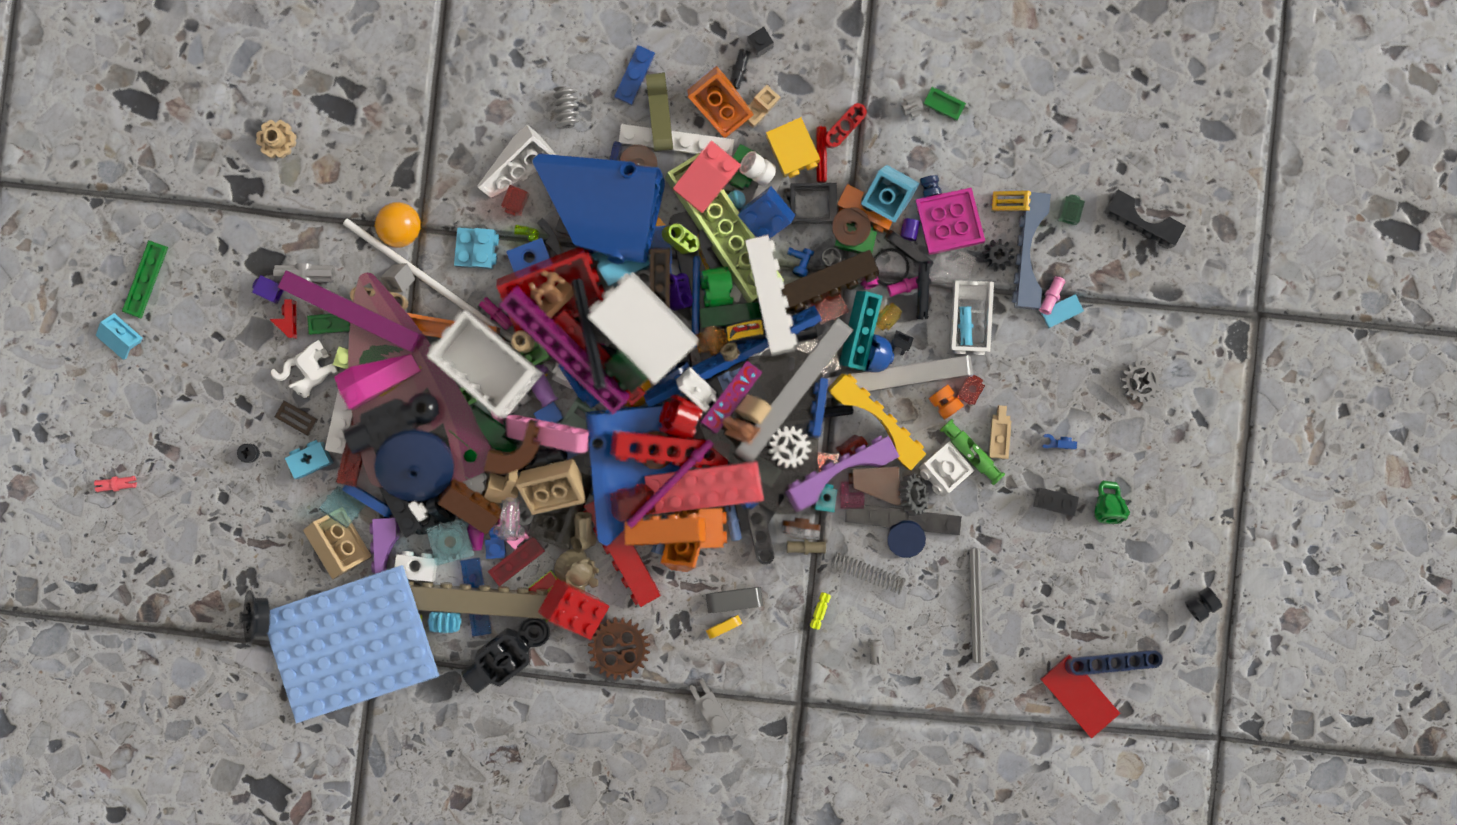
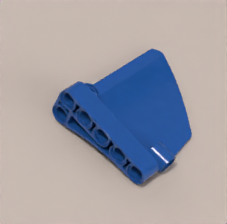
M538 154L532 160L576 247L602 253L608 257L610 262L615 264H624L625 260L638 263L647 262L665 188V179L659 167L637 166L631 161Z
M664 404L651 407L620 408L614 414L609 410L585 412L598 541L606 546L625 529V521H628L649 500L644 477L646 475L676 472L680 469V466L673 465L672 462L661 469H649L641 462L635 461V458H628V461L617 460L616 456L610 454L613 430L646 433L651 430L660 431L659 427L662 428V423L659 422V417ZM596 438L603 440L602 446L598 448L592 445L593 440ZM636 442L630 444V452L636 449ZM655 445L653 446V450H651V453L655 451Z

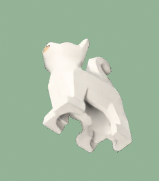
M317 340L303 352L288 359L283 365L282 373L272 369L271 376L277 381H283L290 375L291 366L296 365L305 378L295 381L289 387L293 388L298 395L307 398L310 396V391L314 386L321 384L329 374H338L339 370L333 364L320 367L317 361L321 358L327 359L330 355L323 348L322 343Z

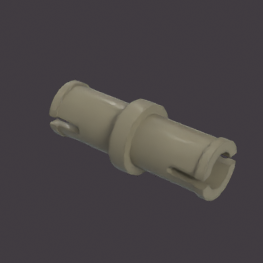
M809 540L787 541L786 551L787 553H804V555H808V553L825 554L826 542H809Z

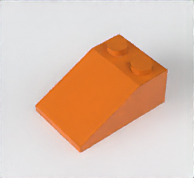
M717 66L687 90L688 98L723 138L729 136L754 116L732 83Z

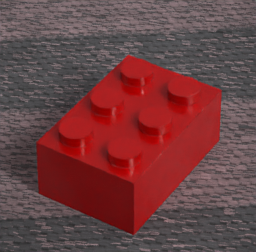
M557 578L538 613L548 621L591 640L610 606L598 597Z

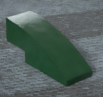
M760 302L700 309L701 326L703 329L725 327L736 322L763 318Z
M474 404L472 412L488 442L496 450L503 452L515 451L517 449L516 443L504 435L506 427Z

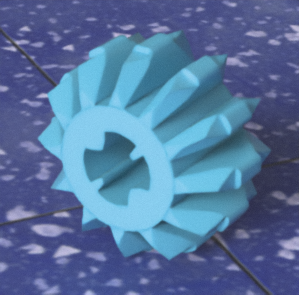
M432 611L428 619L429 630L439 633L459 631L461 625L460 613Z

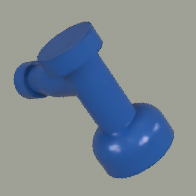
M790 247L787 254L801 259L799 266H795L792 273L800 277L807 276L808 271L806 267L810 257L814 255V251L804 248L802 252Z

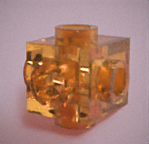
M716 326L707 327L705 332L695 334L698 338V353L719 354L721 353V348L727 344L725 329H716Z

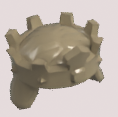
M569 549L562 553L554 565L555 575L558 579L585 591L584 587L587 585L592 588L598 586V580L594 576L595 573H599V569L595 567L594 561L587 558L584 551L578 553L574 549Z

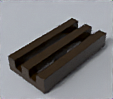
M285 400L274 416L307 436L310 435V431L318 421L317 418ZM285 406L310 419L311 422L308 423L307 421L301 419L293 413L285 410ZM281 413H284L289 417L295 419L296 421L302 423L303 425L307 426V429L305 430L302 427L296 425L295 423L289 421L288 419L282 417Z

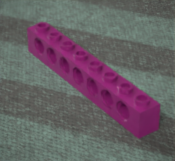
M516 287L501 302L500 306L612 414L627 402L630 395L604 370L606 387L601 390H597L594 387L587 353L521 289Z

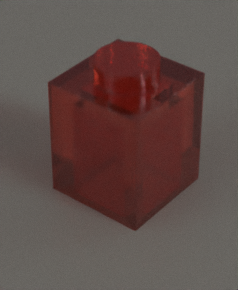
M509 185L501 204L502 208L505 209L504 212L514 217L516 214L521 216L529 193Z

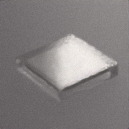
M956 249L937 253L930 271L931 282L953 290V280L968 281L977 257Z

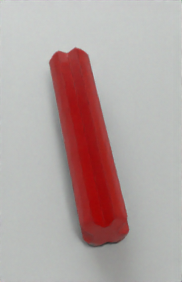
M818 126L816 128V151L820 157L816 167V181L818 183H825L827 181V147L823 142V137L827 133L825 126Z

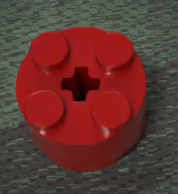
M673 395L670 397L672 398L671 402H666L662 408L659 417L662 428L659 427L661 432L680 439L692 438L696 432L695 426L697 421L702 416V409L692 401Z

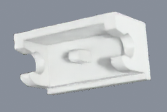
M691 367L676 379L678 387L705 413L709 410V403L717 401L716 391Z

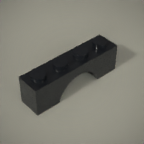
M1119 189L1114 192L1104 211L1109 219L1115 222L1119 220L1124 223L1127 229L1141 232V236L1149 240L1154 239L1158 241V245L1166 249L1176 246L1186 225L1171 217L1166 218L1160 223L1146 222L1136 211L1135 198Z

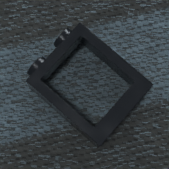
M791 183L790 189L786 191L787 200H790V209L795 214L791 224L833 223L837 215V183ZM795 191H828V217L796 218Z

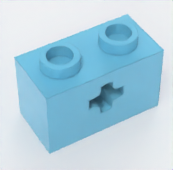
M315 440L308 443L307 448L303 450L298 448L289 452L290 456L286 457L285 460L294 479L303 478L333 464L329 452L325 450L326 445L324 442ZM307 455L312 456L310 462L305 461L308 458Z

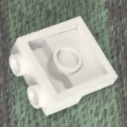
M950 441L918 467L921 470V477L929 480L933 484V491L943 497L975 471Z

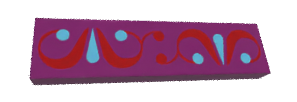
M746 361L701 423L717 434L724 425V418L730 417L763 372Z

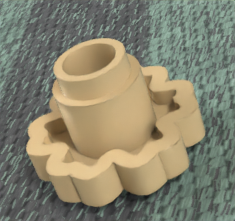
M273 120L263 123L261 126L262 131L256 134V143L261 147V152L270 158H275L276 156L284 158L290 155L291 147L296 145V134L291 132V126L282 120H278L276 123Z

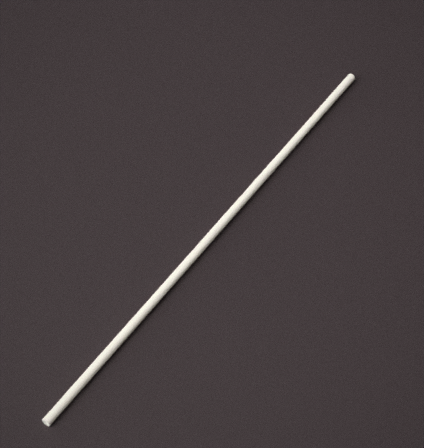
M349 219L344 221V226L398 264L407 263L416 277L464 311L474 313L487 325L501 328L500 336L511 343L512 334ZM550 361L543 363L549 371H552L553 363ZM601 403L597 404V405H599L600 407H602L603 409L608 410V409H607L604 405H602ZM691 467L690 470H692V469H700V468H699V467Z

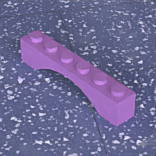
M879 436L871 441L872 445L866 447L864 444L855 449L856 453L850 456L848 453L838 458L839 463L833 465L831 462L823 466L822 472L817 474L814 471L805 476L807 480L802 483L797 480L788 485L790 489L785 491L795 512L817 502L826 483L843 469L853 466L881 467L900 457L889 436L885 438Z
M395 518L372 519V523H370V534H373V542H371L370 549L371 554H374V561L371 563L372 573L377 574L387 570L390 552L400 537V529Z

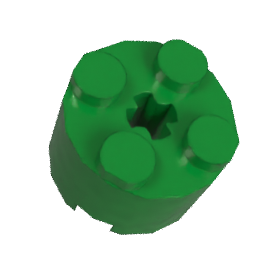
M728 266L702 271L700 284L701 289H705V295L703 296L704 306L732 305L734 297H730L733 285Z

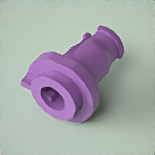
M542 364L536 367L544 374L531 389L536 398L540 400L541 406L545 407L558 400V397L554 395L553 389L545 376L549 369Z

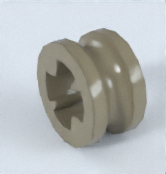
M732 342L725 344L720 350L726 361H733L740 355L737 345Z

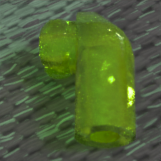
M515 225L514 234L528 236V240L532 242L538 239L539 231L529 226Z

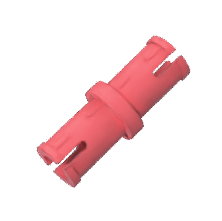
M115 476L111 479L95 480L94 486L103 485L95 487V491L113 490L116 492L120 489L136 488L137 482L129 483L136 481V477L118 478Z

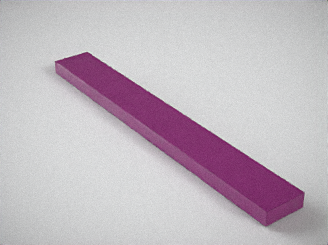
M285 271L278 288L410 352L414 351L421 336L417 332L290 271Z

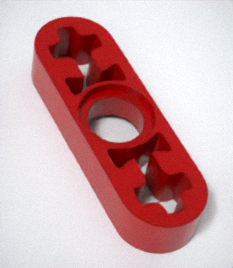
M855 103L849 107L824 135V145L831 149L839 146L865 118L867 114L865 106L861 103ZM859 109V115L852 120L850 117L855 113V110ZM841 121L848 122V131L841 129ZM838 132L840 135L835 138V142L831 143L830 136Z

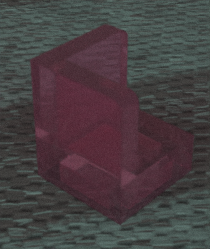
M841 482L840 509H864L865 494L862 492H849V483Z

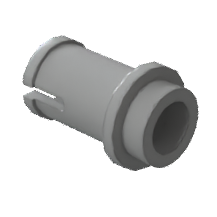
M870 640V644H868V647H870V664H883L882 647H884V644H882V640Z

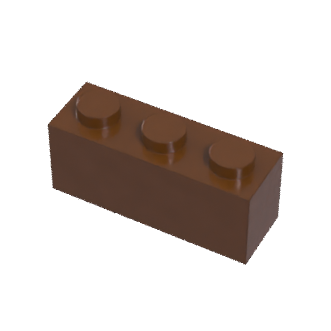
M454 478L441 493L438 501L439 505L485 535L498 522L502 511L496 503L488 501L479 492H474L464 482Z

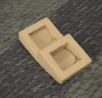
M768 85L748 105L754 116L746 122L753 128L781 98Z

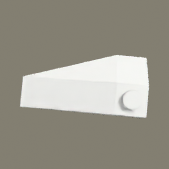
M526 124L511 139L480 181L478 188L492 198L511 188L512 184L520 180L524 181L528 179L527 176L537 172L532 160L538 154H556L541 136Z

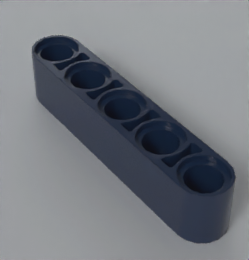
M1152 650L1072 657L1066 661L1065 669L1072 675L1151 669L1159 667L1163 662V658L1158 651ZM1150 654L1154 656V662L1152 664H1150L1148 661V657ZM1131 656H1134L1136 660L1133 666L1129 662ZM1112 658H1115L1117 661V665L1114 668L1110 664ZM1094 659L1098 662V667L1095 670L1092 668V661ZM1075 661H1077L1080 665L1078 671H1074L1073 669V663Z

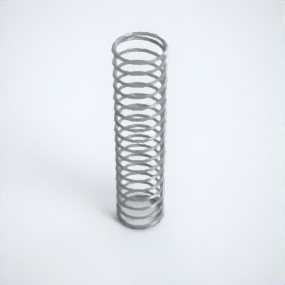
M836 553L831 568L834 567V564L839 556L838 564L836 567L837 570L842 558L844 557L840 571H842V568L846 560L848 559L844 573H846L847 568L850 562L852 561L850 571L848 574L851 573V570L854 564L856 563L853 576L855 575V572L858 566L860 565V569L857 575L858 578L862 568L865 565L861 580L863 579L864 574L867 568L869 567L865 581H867L868 576L871 570L873 569V573L869 583H871L872 578L875 572L877 571V575L874 581L875 585L876 580L882 571L878 586L880 585L881 580L886 573L882 588L884 587L885 582L890 575V579L886 590L888 589L889 584L894 577L893 585L890 591H892L894 584L898 579V584L895 593L900 583L901 586L899 588L898 594L900 595V593L902 592V589L906 581L905 578H902L900 580V576L896 578V575L894 574L892 576L891 573H889L887 576V571H885L883 574V569L880 570V572L879 568H876L875 570V566H873L870 569V564L866 567V563L862 565V561L858 563V559H856L854 562V558H851V560L849 561V556H847V558L845 559V554L841 557V553Z

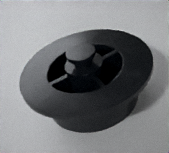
M252 590L246 592L243 612L239 614V621L243 623L244 637L247 645H251L255 637H266L270 626L269 601L267 598H255Z

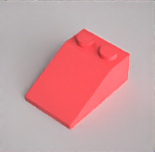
M711 140L676 183L673 190L703 214L739 171L741 164Z

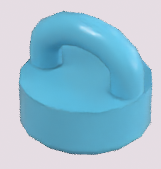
M733 190L728 194L737 210L744 207L746 197L741 191Z

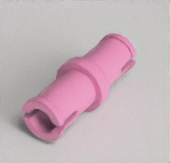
M1054 277L1049 290L1044 294L1045 299L1039 309L1041 313L1045 315L1051 314L1055 303L1060 299L1059 294L1065 284L1063 278Z

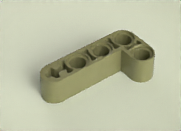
M665 72L646 74L654 152L673 150Z

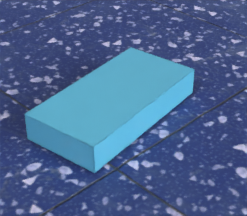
M1075 294L1056 303L1050 315L1041 314L1048 328L1084 312Z

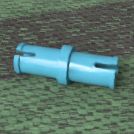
M972 306L959 307L960 324H958V328H960L961 335L960 345H973L972 328H974V324H972L971 319Z

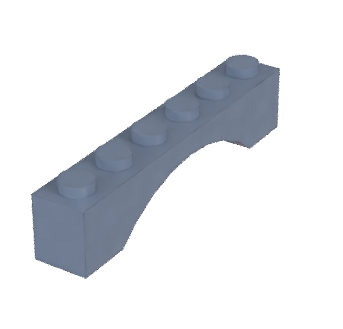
M1031 192V196H1029L1031 200L1028 205L1030 211H1023V216L1019 218V227H1022L1021 235H1018L1017 246H1020L1019 254H1016L1015 265H1018V272L1014 274V284H1016V291H1013L1012 303H1015L1014 308L1038 310L1041 306L1042 288L1032 271L1030 248L1037 227L1049 214L1051 194Z

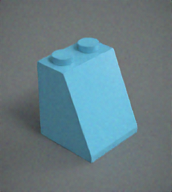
M886 165L877 173L861 204L895 223L912 199L920 183Z

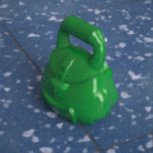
M1101 481L1098 486L1099 496L1097 497L1094 516L1099 523L1121 524L1128 519L1130 511L1125 500L1121 497L1120 487L1117 482ZM1103 488L1113 489L1116 492L1115 494L1104 493Z

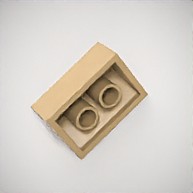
M574 459L521 471L516 484L532 515L585 502L581 472Z
M343 507L312 522L303 530L332 580L372 557Z

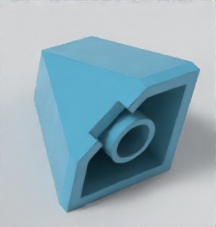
M599 252L592 254L594 260H597V267L609 287H618V280L626 273L629 275L632 272L637 274L641 270L650 268V253L646 263L625 260L624 264L612 263L608 260L607 256Z

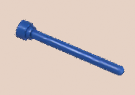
M694 256L692 332L698 338V342L693 348L703 347V339L699 335L701 258L699 256Z

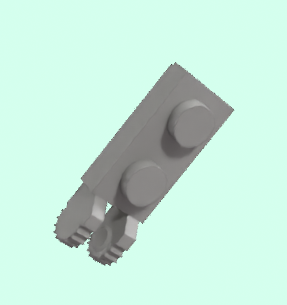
M702 678L699 682L706 692L703 696H699L693 684L688 687L711 730L716 734L731 725L714 693L712 690L710 691Z

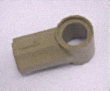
M578 512L575 514V536L571 538V545L579 553L594 546L597 541L595 534L592 532L591 514L588 512Z

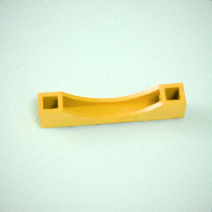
M841 373L827 388V391L839 403L863 408L875 416L884 426L900 456L896 459L906 469L911 471L926 455L923 451L924 446L918 440L913 441L909 437L911 433L904 427L900 428L896 424L898 421L890 413L887 415L882 411L884 407L877 400L873 402L869 398L871 394L864 387L860 389L856 385L857 380L851 374Z

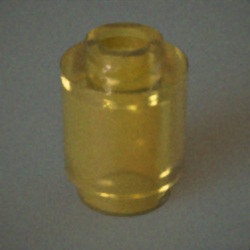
M892 302L886 305L879 312L876 326L882 331L885 329L889 331L901 318L902 310Z

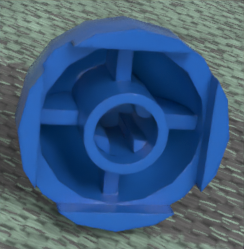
M876 334L873 335L865 369L866 372L884 371L893 362V349L886 338Z

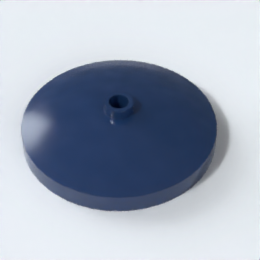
M405 430L393 434L381 444L376 453L374 469L378 482L391 495L407 501H424L436 497L448 487L453 477L454 459L446 443L434 434L421 430Z

